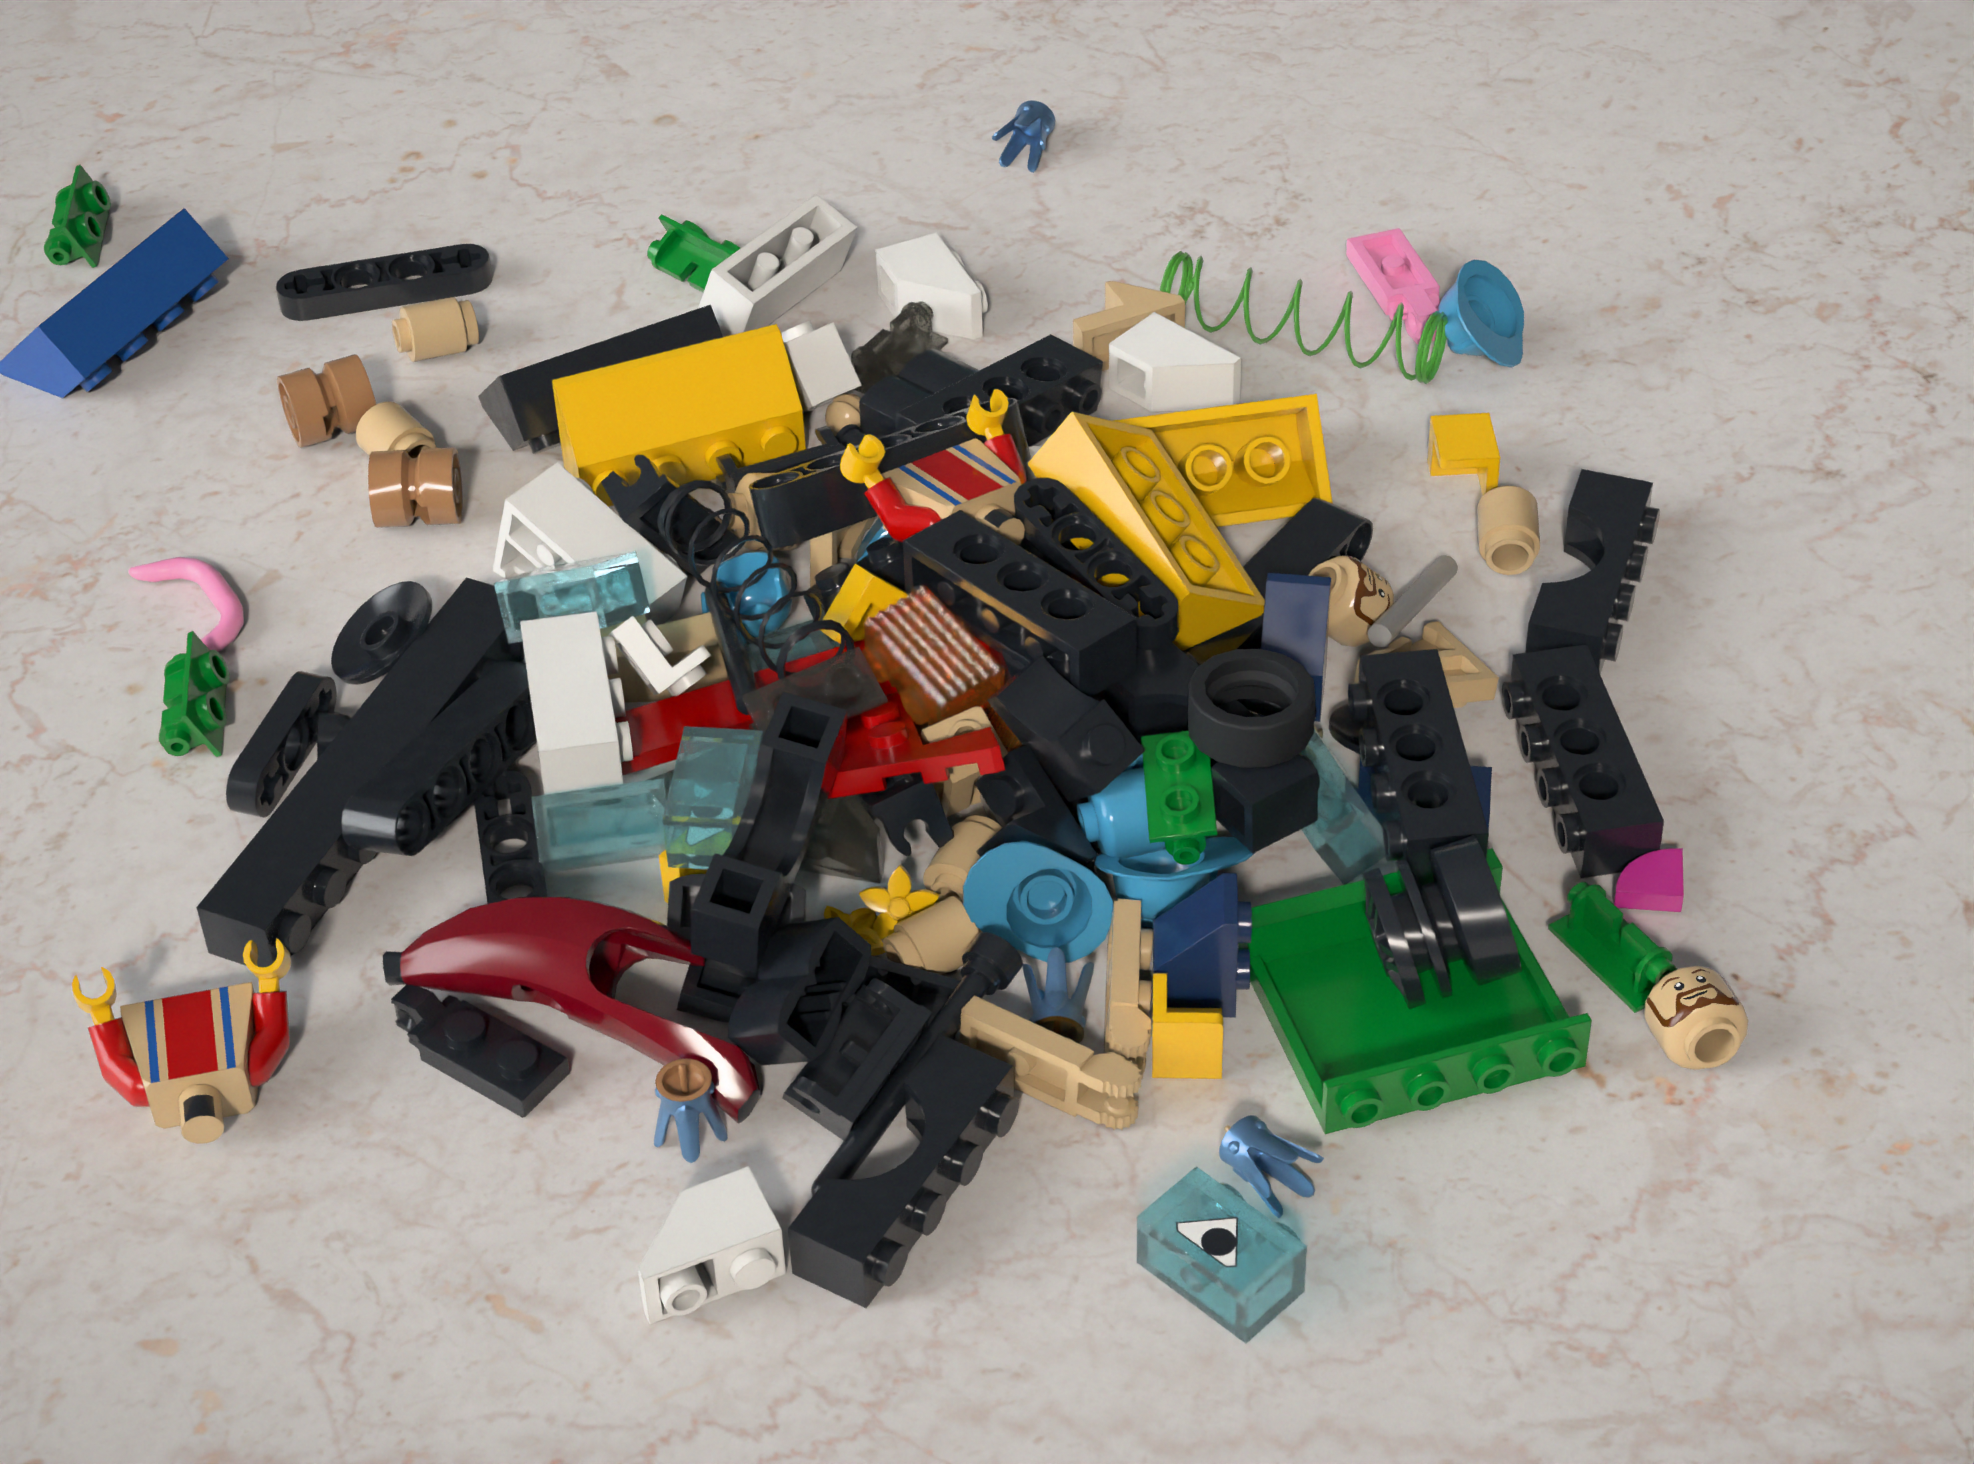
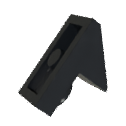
M1028 744L1010 751L1003 757L1004 771L985 774L974 783L1002 827L998 833L976 851L980 857L1004 843L1028 841L1046 846L1083 866H1086L1098 856Z

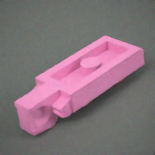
M1400 228L1348 238L1346 256L1384 313L1389 315L1390 320L1393 321L1397 307L1402 302L1404 305L1402 320H1404L1406 331L1415 343L1419 344L1427 320L1431 314L1438 311V306L1441 302L1439 299L1440 286ZM1437 327L1435 329L1432 341H1435Z

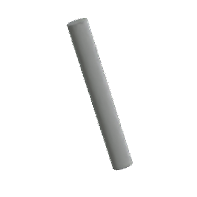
M1446 555L1438 557L1369 628L1368 638L1370 642L1377 647L1387 646L1456 575L1458 570L1456 561Z

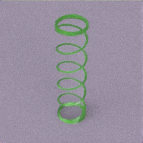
M1182 251L1173 255L1164 272L1160 291L1170 293L1175 273L1181 261L1183 262L1182 279L1178 295L1184 299L1186 305L1194 289V306L1197 319L1203 329L1210 333L1218 331L1225 326L1236 313L1243 300L1244 320L1247 331L1252 340L1258 344L1267 343L1274 338L1283 328L1294 308V330L1297 343L1302 352L1308 356L1316 355L1328 346L1345 317L1344 332L1347 353L1353 365L1360 369L1370 365L1379 357L1390 340L1395 327L1396 356L1399 368L1406 379L1410 381L1417 379L1420 383H1429L1436 375L1442 360L1447 339L1445 325L1448 322L1444 312L1435 311L1427 320L1418 346L1415 375H1411L1406 372L1402 359L1401 328L1404 310L1402 302L1397 307L1393 321L1380 347L1367 362L1360 363L1353 356L1350 341L1352 291L1348 292L1338 320L1327 339L1318 349L1310 351L1304 347L1300 335L1299 304L1303 284L1301 279L1297 281L1292 300L1279 325L1267 338L1260 339L1253 334L1249 318V289L1253 273L1251 267L1247 269L1243 287L1232 310L1224 321L1215 327H1210L1204 323L1200 311L1199 279L1204 261L1203 257L1200 256L1197 259L1194 276L1191 256L1187 252L1183 253ZM1437 327L1431 358L1427 362L1431 341Z

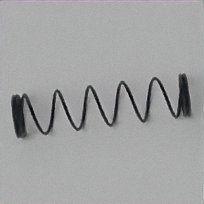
M695 480L681 485L670 493L662 504L657 519L659 534L677 557L689 563L691 573L699 584L712 590L713 599L720 609L735 618L737 628L744 638L759 647L762 659L771 670L778 674V678L785 688L798 696L815 697L829 692L840 684L853 665L856 655L854 640L841 623L831 619L819 621L821 617V602L818 597L808 591L795 592L797 588V575L792 567L781 562L772 563L773 547L766 538L759 535L749 536V519L744 512L732 508L731 499L725 490L712 481ZM698 488L711 489L719 493L724 501L725 509H720L708 515L697 526L689 545L675 542L671 532V523L678 503L688 493ZM724 514L722 523L715 533L706 540L695 544L701 529L713 518ZM732 514L741 518L744 523L743 537L731 542L720 553L718 559L707 561L694 559L693 553L709 548L722 538L729 528ZM755 540L765 546L768 551L766 565L755 570L743 582L742 586L726 588L716 585L720 564L735 556L745 545L746 541ZM737 546L732 552L727 554L733 547ZM695 565H714L711 582L703 579ZM780 568L788 572L791 577V589L788 595L780 598L767 613L752 616L740 614L741 597L745 589L756 584L769 569ZM739 591L736 596L734 611L724 604L718 592L732 593ZM804 596L813 601L816 606V616L812 623L799 628L784 643L772 644L764 642L765 626L770 616L782 610L792 597ZM763 619L758 639L748 633L742 624V620L754 621ZM833 630L841 635V645L836 655L826 665L814 671L803 673L785 671L788 653L796 643L805 639L811 632ZM846 646L847 654L843 666L825 684L813 688H799L791 684L786 678L800 679L823 672L841 657ZM765 648L780 649L776 665L767 655Z

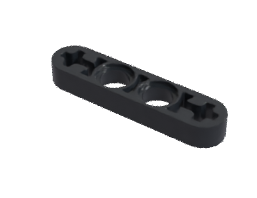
M459 244L292 271L277 281L276 291L283 316L295 321H308L471 295L488 288L492 282V270L489 253L485 248L475 244ZM410 276H422L416 279L403 280V278ZM355 285H367L360 288H348Z
M1035 478L1026 481L1017 488L1014 494L1015 517L1024 524V536L1057 570L1136 617L1138 648L1158 649L1169 645L1176 639L1179 633L1178 600L1175 595L1064 484L1050 478ZM1051 510L1054 511V522H1053V523H1052V515L1048 512V511H1051ZM1072 538H1085L1094 543L1084 550H1069L1062 546L1065 541ZM1108 574H1121L1130 579L1127 583L1118 587H1107L1097 582L1102 576ZM1139 601H1140V611L1144 614V615H1142V616H1140V617H1139V611H1138V602H1139Z
M504 770L474 800L487 904L508 900L500 894L508 887L514 885L532 887L533 891L526 897H548L530 782L520 772ZM510 799L512 814L499 816L498 801ZM508 839H519L526 842L523 848L512 853H502L494 849L496 845Z

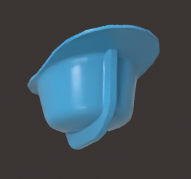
M1475 259L1465 263L1458 273L1457 281L1444 294L1438 306V311L1440 313L1444 312L1448 319L1445 325L1448 346L1456 354L1486 355L1501 366L1512 368L1521 363L1523 355L1524 310L1520 297L1511 281L1497 267L1487 261Z
M1235 837L1206 838V848L1200 854L1199 860L1188 865L1177 863L1173 856L1167 852L1166 847L1157 852L1130 858L1111 857L1102 853L1096 857L1095 865L1101 871L1113 875L1117 900L1119 898L1141 901V927L1153 928V920L1217 877L1218 870L1244 862L1254 854Z
M1028 841L1004 843L986 852L970 868L963 885V906L971 922H974L976 927L983 932H989L1003 938L1015 949L1044 962L1048 961L1050 951L1056 947L1063 951L1065 963L1091 954L1106 939L1110 929L1113 900L1105 883L1090 869L1043 845Z

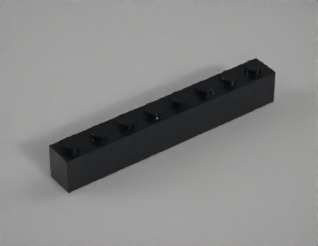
M467 577L428 623L425 632L410 645L196 907L209 954L246 966L243 958L244 947L248 941L253 940L258 948V967H268L277 959L276 938L286 947L290 956L304 948L312 929L329 908H333L339 903L348 883L363 864L369 863L376 854L374 851L353 849L346 843L341 827L342 813L346 802L352 794L494 664L501 660L522 662L525 659L520 621L534 620L531 596Z

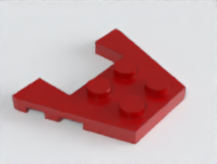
M965 672L896 692L848 711L845 755L827 799L883 791L887 787L885 778L920 772L924 784L947 781L950 778L949 767L977 763L980 775L1004 771L1005 766L1000 746L991 727L925 745L922 744L915 727L916 724L960 713L976 706L971 685Z

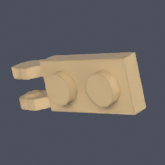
M1118 898L1117 901H1114L1107 944L1103 1046L1104 1053L1114 1052L1125 1057L1124 1060H1132L1134 1065L1138 1064V1069H1141L1143 1079L1146 1067V1052L1148 1051L1151 1038V1019L1149 1018L1151 981L1139 980V969L1149 970L1153 930L1141 928L1140 900Z
M973 996L961 1009L960 1043L1013 1065L1014 1089L1074 1117L1080 1115L1099 1125L1105 1124L1106 1128L1111 1127L1113 1130H1123V1128H1130L1131 1124H1135V1119L1138 1118L1139 1107L1138 1101L1134 1100L1135 1096L1133 1094L1138 1093L1139 1088H1141L1142 1075L1141 1069H1138V1064L1134 1065L1132 1060L1126 1061L1124 1060L1125 1057L1114 1052L1094 1054V1050L1078 1044L1070 1038L1063 1037L977 996Z

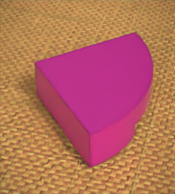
M1683 848L1656 850L1644 854L1629 863L1618 878L1614 905L1617 908L1681 912L1684 898Z

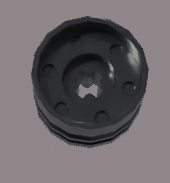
M1474 835L1430 850L1433 882L1421 885L1413 868L1406 859L1394 862L1402 892L1391 896L1379 868L1362 873L1366 892V911L1364 913L1386 976L1390 978L1402 994L1409 1009L1426 1004L1418 974L1430 970L1442 998L1453 995L1449 963L1460 959L1478 986L1522 972L1517 946L1499 891L1482 848Z

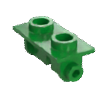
M80 164L75 168L72 184L59 190L56 195V207L52 219V225L55 228L50 229L49 236L44 244V253L50 262L55 265H65L83 256L90 266L94 268L98 264L111 202L104 186L96 180L93 181Z
M661 214L658 219L667 232L661 240H655L650 244L647 256L655 269L681 282H684L696 267V270L687 281L691 287L704 293L711 270L741 248L728 240H724L720 244L710 239L699 226L691 221L685 220L680 224Z
M191 631L187 634L186 653L175 655L165 665L163 703L168 709L162 711L159 742L165 751L172 756H183L190 749L205 744L216 757L222 755L224 726L227 724L225 702L226 687L230 681L229 669L221 654L216 650H209L194 631Z
M1189 731L1142 736V747L1145 750L1143 753L1149 841L1150 843L1165 842L1167 852L1179 864L1188 865L1195 863L1206 848L1205 836L1217 835L1210 757L1198 749L1190 738Z
M1587 882L1576 884L1567 895V901L1571 904L1570 914L1549 924L1548 930L1634 1013L1644 1009L1645 1001L1652 988L1665 975L1677 970L1676 966L1672 964V953L1665 947H1658L1633 922L1629 924L1623 918L1624 914L1606 898V891L1600 885H1589Z

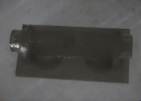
M923 301L907 303L902 308L901 313L890 322V331L882 329L864 346H859L852 352L851 363L862 385L855 389L856 391L865 394L881 379L891 375H898L903 367L916 355L929 349L941 350L948 343V338L932 332L931 320L934 314L927 303Z
M859 647L741 697L754 722L749 724V729L758 748H760L783 691L848 710L847 720L888 702Z

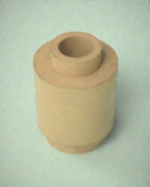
M455 297L403 306L400 308V319L392 320V332L396 348L399 353L407 352L412 362L462 353L466 351L468 345L478 344L479 341L477 319L469 300L457 302Z
M388 401L374 405L362 416L357 425L356 441L359 447L369 456L371 451L405 450L411 458H417L422 449L437 448L432 433L395 402Z
M1501 486L1494 488L1482 496L1477 507L1479 552L1493 571L1504 575L1519 574L1526 571L1533 564L1540 551L1538 503L1533 494L1521 487Z
M974 815L967 817L963 822H959L951 828L954 838L938 849L923 875L925 888L940 894L935 902L936 904L951 896L956 897L963 904L964 882L970 868L981 858L976 851L1002 829L997 822L984 816Z
M951 896L897 923L894 926V933L883 939V947L890 961L944 976L964 966L962 962L963 954L976 936L983 931L976 927L974 922H971L961 901Z

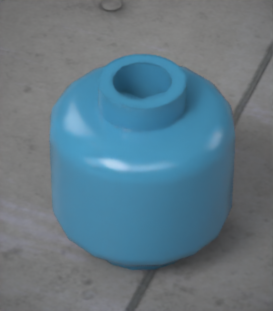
M1144 768L1123 771L1100 793L1088 796V802L1077 804V814L1081 830L1089 842L1097 841L1101 852L1105 855L1130 858L1157 852L1165 848V842L1150 843Z

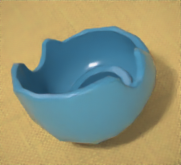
M743 553L723 562L718 568L717 581L723 582L728 588L742 586L743 582L755 570L766 565L768 553ZM773 556L772 563H780V560ZM780 568L769 569L756 584L745 589L741 597L740 614L752 616L767 613L780 598L788 595L791 588L785 571ZM739 591L730 593L734 607L736 596ZM704 592L701 593L702 614L709 612ZM792 599L782 610L770 616L765 626L764 640L772 637L788 618L792 609ZM763 619L754 621L742 620V624L748 633L758 639ZM743 636L745 645L752 644L751 642L747 641Z

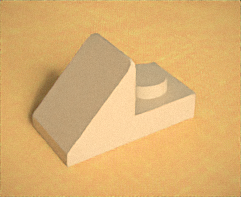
M1116 281L1105 282V310L1073 319V346L1102 360V371L1108 370L1109 343L1153 312L1185 328V301L1180 295Z

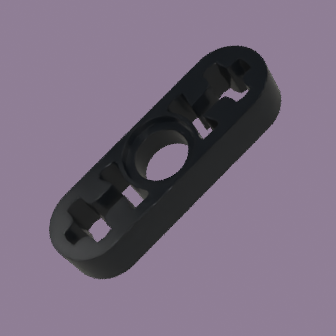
M298 671L290 678L231 768L226 786V801L230 810L263 818L272 813L317 743L318 712H334L337 691L335 682L331 677Z

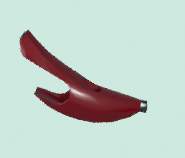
M517 897L469 908L425 931L403 952L386 951L383 954L385 982L390 986L412 985L440 991L544 1004L567 1014L568 1018L632 1047L664 1066L678 1059L697 1060L706 1065L711 1072L712 1082L715 1086L714 1092L711 1093L714 1103L738 1124L742 1123L750 1115L760 1098L755 1065L738 1046L615 1000L617 984L622 975L637 962L646 959H661L692 966L706 965L704 957L691 954V940L663 923L631 910L602 902L572 897Z

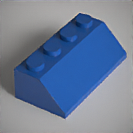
M183 208L36 327L0 361V373L3 376L60 398H64L79 384L86 392L90 391L113 371L106 364L110 358L117 354L123 362L126 361L149 341L142 333L146 328L153 324L160 332L185 311L178 303L188 294L196 302L220 282L213 272L229 258L188 211Z

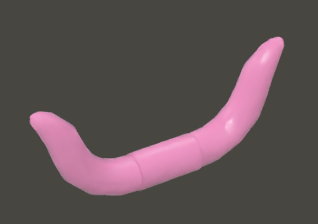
M176 557L129 569V574L137 580L159 582L185 579L198 583L221 614L218 625L201 641L209 650L220 652L235 640L243 626V606L221 573L212 565L197 558Z

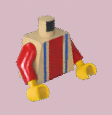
M999 389L993 390L990 399L991 412L984 410L979 405V399L976 395H973L968 410L967 424L975 433L986 436L987 441L984 443L975 438L880 474L878 467L885 454L884 446L878 438L867 434L859 445V453L854 445L849 443L841 458L840 470L843 476L854 483L866 484L868 490L864 494L883 523V529L888 531L890 536L903 543V540L959 510L1017 545L1021 543L1024 537V524L1015 517L1014 494L1017 488L1027 481L1026 472L1012 434H1004L1002 429V423L1009 403L1006 395Z
M276 938L277 959L268 967H258L257 944L253 940L248 941L243 952L244 963L259 978V992L255 993L252 982L122 1005L120 1006L121 1017L116 1019L114 1018L111 1006L115 1003L117 992L115 981L110 971L101 967L107 989L102 996L93 999L82 994L78 977L75 975L72 982L73 995L79 1008L87 1013H91L94 1026L88 1027V1031L101 1074L106 1083L132 1106L150 1107L156 1126L163 1129L181 1126L182 1136L192 1143L203 1144L218 1139L224 1132V1117L249 1113L256 1106L258 1086L269 1081L289 1049L287 991H280L279 981L290 969L291 956L289 951Z

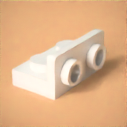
M632 616L608 634L614 637L617 647L653 695L660 694L667 689L672 697H677L707 674L700 665L701 662L711 656L704 645L697 647L673 666H670L664 657L671 653L673 649L651 620L640 626L634 616Z

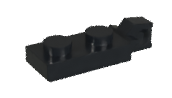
M405 985L391 998V1003L394 1004L397 1016L396 1025L408 1032V1040L419 1049L421 1061L522 1118L526 1117L570 1074L568 1058L465 1000L460 1001L457 997L448 995L441 1002L432 991L412 985Z

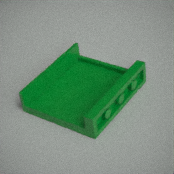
M1493 848L1487 849L1486 860L1500 894L1503 866ZM1397 872L1383 875L1390 896L1402 892ZM1363 880L1251 907V943H1238V949L1250 950V983L1324 1134L1348 1128L1366 1127L1382 1119L1417 1110H1431L1444 1103L1482 1093H1496L1509 1086L1548 1076H1562L1574 1069L1586 1067L1592 1020L1588 1013L1569 1017L1503 900L1502 903L1520 957L1522 972L1478 986L1460 959L1449 963L1453 995L1442 998L1430 970L1419 973L1418 976L1426 1004L1412 1009L1407 1007L1404 997L1390 978L1386 976L1364 913L1366 911V892Z

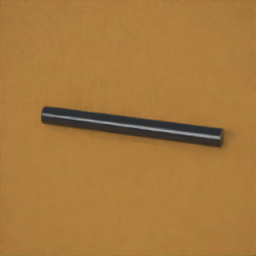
M716 581L717 586L728 588L723 582ZM705 588V599L711 613L713 627L736 707L742 714H754L760 710L762 699L743 636L737 628L735 618L723 612L713 599L712 590ZM718 592L724 604L734 611L730 593Z

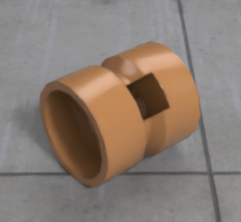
M356 354L325 362L322 373L316 374L312 369L305 368L277 376L278 391L284 414L293 438L300 448L330 440L336 428H340L346 434L356 432L357 425L362 416L371 407L376 405L366 370Z
M455 447L422 449L417 458H411L405 450L371 451L368 464V489L371 515L375 527L410 526L415 517H421L426 525L460 524L463 510L462 477L459 456Z

